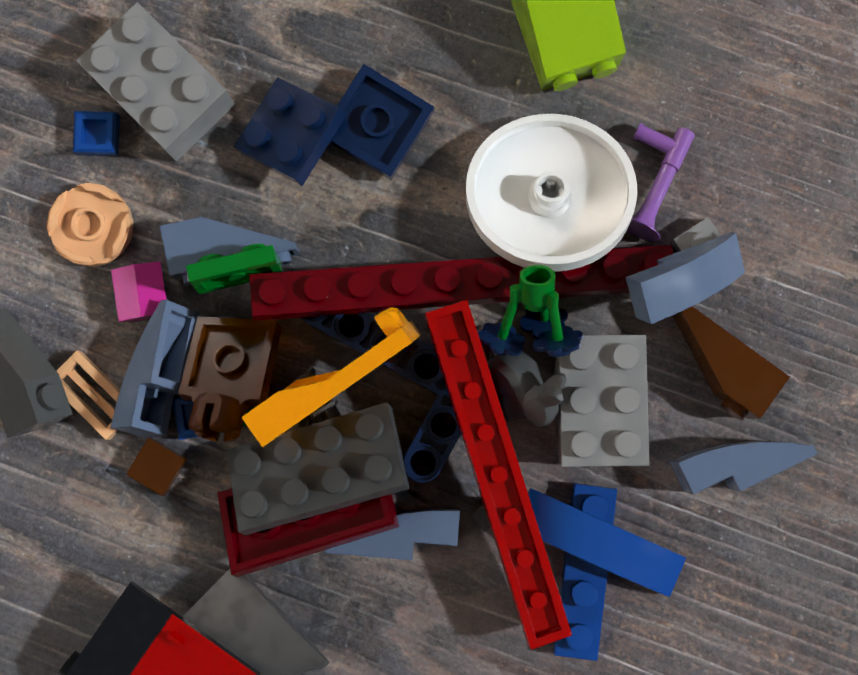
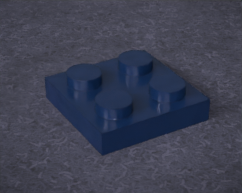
M363 64L337 105L347 116L333 136L330 144L389 180H392L434 113L435 107Z
M277 77L233 147L244 156L303 186L347 115L340 107Z

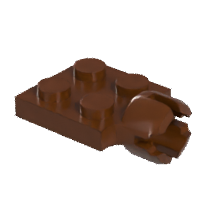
M197 316L178 395L184 401H193L188 426L189 429L195 431V435L218 442L220 433H224L223 442L236 441L241 435L244 422L241 417L245 415L250 407L258 406L267 399L282 330L277 320L253 321V319Z

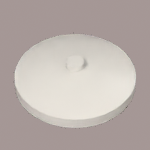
M537 114L507 123L494 131L480 145L472 158L467 172L466 204L470 220L476 232L495 253L524 268L531 265H543L549 267L554 272L567 271L586 266L602 258L623 238L632 220L637 202L635 171L621 145L598 126L586 120L568 115Z

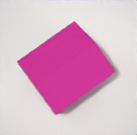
M160 261L133 264L111 270L119 322H138L150 319L160 301L166 300Z

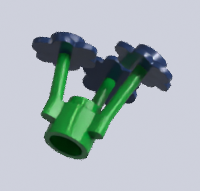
M531 265L520 272L519 284L510 286V299L502 323L497 325L485 323L483 329L478 332L481 344L487 346L491 352L497 355L508 354L518 356L522 353L526 339L523 335L517 334L516 329L512 326L518 304L522 302L526 308V315L521 317L520 327L525 332H533V337L536 339L533 342V349L535 351L547 352L548 355L554 357H562L581 347L583 332L573 331L572 327L565 326L564 322L568 319V313L566 310L558 308L559 294L555 291L556 274L552 269L543 265Z

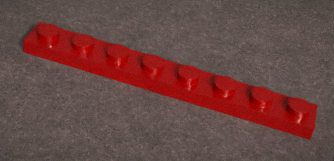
M468 300L423 313L527 645L532 650L572 636Z

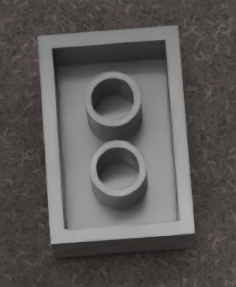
M138 2L76 60L176 162L235 106L227 90Z
M583 335L581 347L578 350L572 351L566 356L554 357V375L564 373L567 379L562 389L564 400L559 404V411L555 417L556 465L561 467L649 466L646 335Z

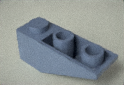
M204 217L160 225L169 276L178 281L183 280L184 285H191L186 265L197 263L199 258L205 255L222 254L227 256L240 253L243 247L251 244L273 245L280 258L281 266L290 264L292 262L291 257L300 255V250L295 242Z

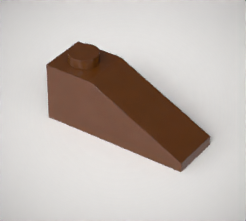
M693 306L672 315L714 395L724 401L721 407L730 415L742 421L745 417L748 419H761L790 376Z

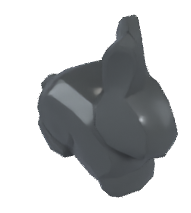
M489 350V361H487L505 420L513 422L528 418L536 427L548 426L557 416L559 404L564 400L562 389L566 384V375L564 373L555 374L543 384L537 362L527 353L522 352L518 356L508 354L497 355Z

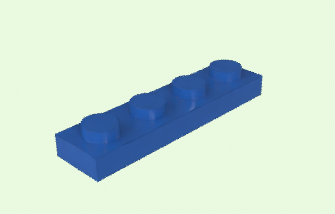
M573 483L570 506L613 525L618 489ZM567 552L564 554L560 597L572 636L555 641L553 653L555 656L597 661L608 571Z

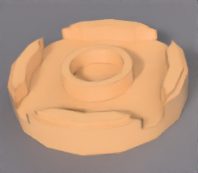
M92 183L76 185L78 187L72 188L70 191L66 190L60 194L50 208L47 220L48 235L51 237L57 252L77 265L97 267L109 264L124 253L132 239L134 222L131 210L119 194L104 185Z

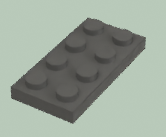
M388 402L282 433L264 447L258 441L226 450L238 532L243 535H249L409 489L393 409Z

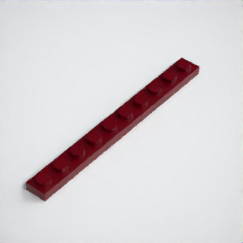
M672 245L612 249L602 258L586 266L554 272L556 274L555 291L559 294V298L629 293L626 277L657 266L658 259L673 254ZM503 257L249 274L253 321L380 312L390 307L399 310L445 307L464 300H468L469 305L509 302L510 286L519 284L520 272L524 267L516 265Z

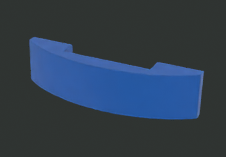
M529 489L528 495L544 542L668 597L671 596L686 557L537 490Z

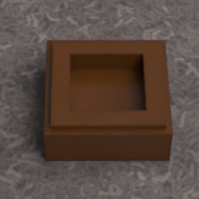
M150 437L143 445L126 475L157 494L165 496L187 461V458Z

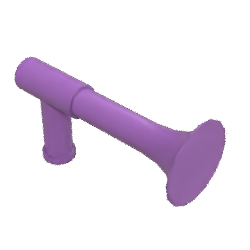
M640 123L632 140H638L666 154L645 202L632 217L627 232L633 236L647 241L660 240V235L655 230V218L675 174L679 171L695 137L691 130L683 127L678 128L672 139Z

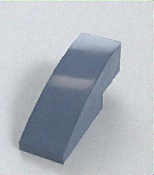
M730 232L658 259L657 266L626 277L636 318L649 324L663 320L718 293L745 273L737 235L734 232Z
M169 300L160 301L135 348L116 402L111 423L112 429L145 438L167 436L173 398L179 391L199 312Z
M744 441L696 450L669 462L683 491L696 494L725 480L729 489L745 490L818 453L815 447L811 445L775 441Z
M428 507L396 512L398 528L327 549L325 553L412 560L414 543L457 546L460 509L455 507Z

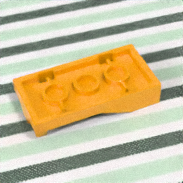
M390 307L380 312L374 319L387 338L341 370L297 379L241 418L260 445L264 447L415 341L421 333L412 320L408 322L403 313L397 308Z

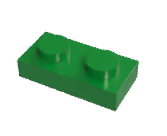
M251 244L243 247L240 253L227 256L222 254L205 255L199 258L197 263L186 265L189 282L199 294L250 283L249 274L283 272L280 258L273 245L266 246L264 244Z

